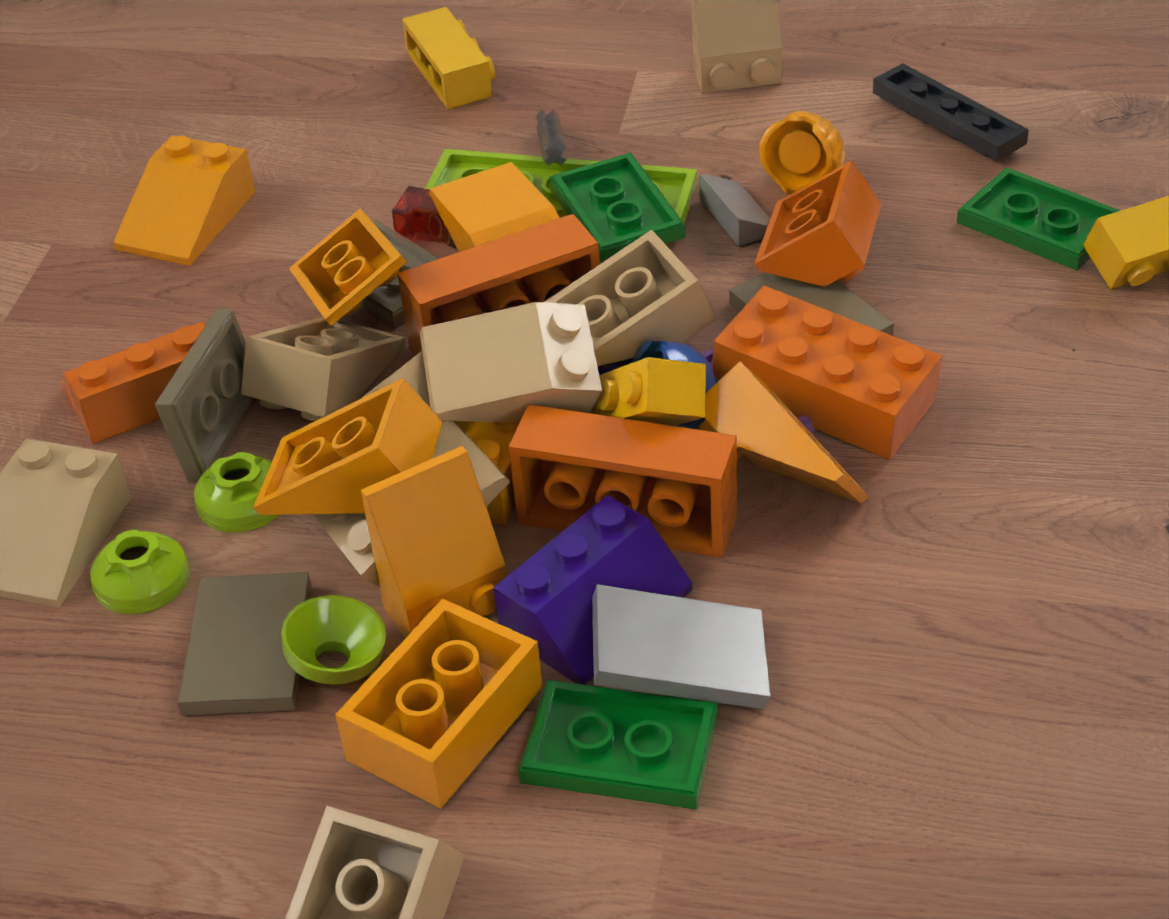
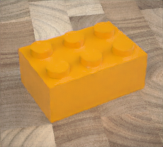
M442 598L335 714L346 761L441 809L543 688L538 641Z

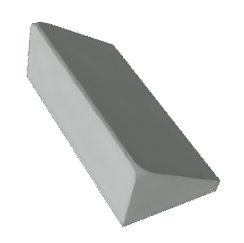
M707 174L699 175L700 201L738 246H743L762 240L770 217L739 182Z

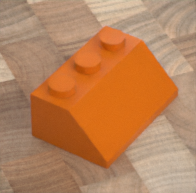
M852 160L776 202L754 262L759 271L825 287L839 279L842 282L849 281L864 269L881 202Z
M203 321L191 326L181 327L170 334L151 341L132 345L126 350L102 359L88 361L80 367L63 373L61 380L62 389L92 444L160 419L155 403L205 327Z

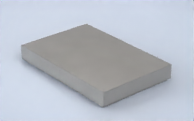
M597 584L592 597L594 685L765 709L771 696L762 610Z

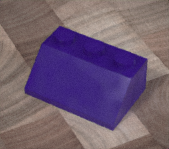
M607 495L494 586L498 624L538 641L539 658L542 662L574 683L585 685L594 677L592 597L597 584L684 598L693 590L692 581L650 520Z

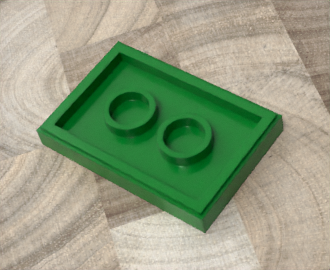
M626 153L549 177L550 189L568 215L574 214L598 242L600 263H603L650 230H653L665 244L686 238L685 224L632 153Z
M1005 168L958 209L957 223L1077 271L1091 258L1083 244L1097 218L1121 210L1010 168Z
M547 680L518 769L520 783L697 810L719 717L718 703Z

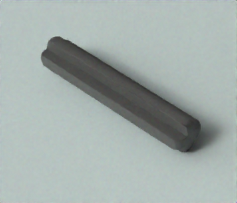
M542 110L536 116L538 122L536 127L543 161L547 165H551L556 161L561 166L567 160L565 155L567 148L559 115L554 110L549 114Z

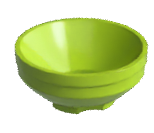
M237 452L233 456L217 459L202 474L195 485V506L202 522L218 531L236 533L255 530L276 519L279 515H259L253 508L272 461L247 452ZM250 470L247 476L238 480H226L223 478L231 473Z
M137 529L125 531L118 534L116 539L107 544L92 563L90 571L92 590L101 605L116 613L141 614L153 611L167 605L184 590L190 576L189 562L181 545L172 537L158 532L138 531ZM141 547L148 548L147 552L140 558L134 560L119 558L121 554Z
M338 595L312 598L297 605L284 620L281 631L283 653L288 664L298 674L309 680L329 685L350 683L370 674L378 666L385 649V624L380 615L362 601ZM337 651L344 654L348 658V662L339 667H327L320 664L316 658L324 652Z

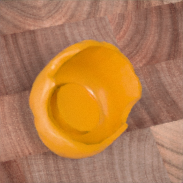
M808 111L789 113L783 120L772 124L764 132L759 144V159L762 167L781 187L782 191L787 194H792L844 165L845 162L844 141L840 136L839 130L832 125L830 120Z

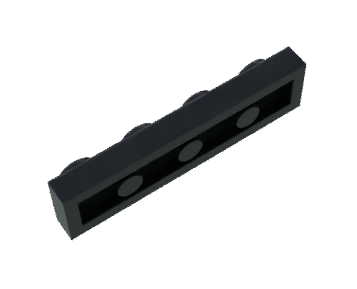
M904 63L873 79V94L945 132L954 139L978 150L989 158L999 161L1027 145L1029 129Z

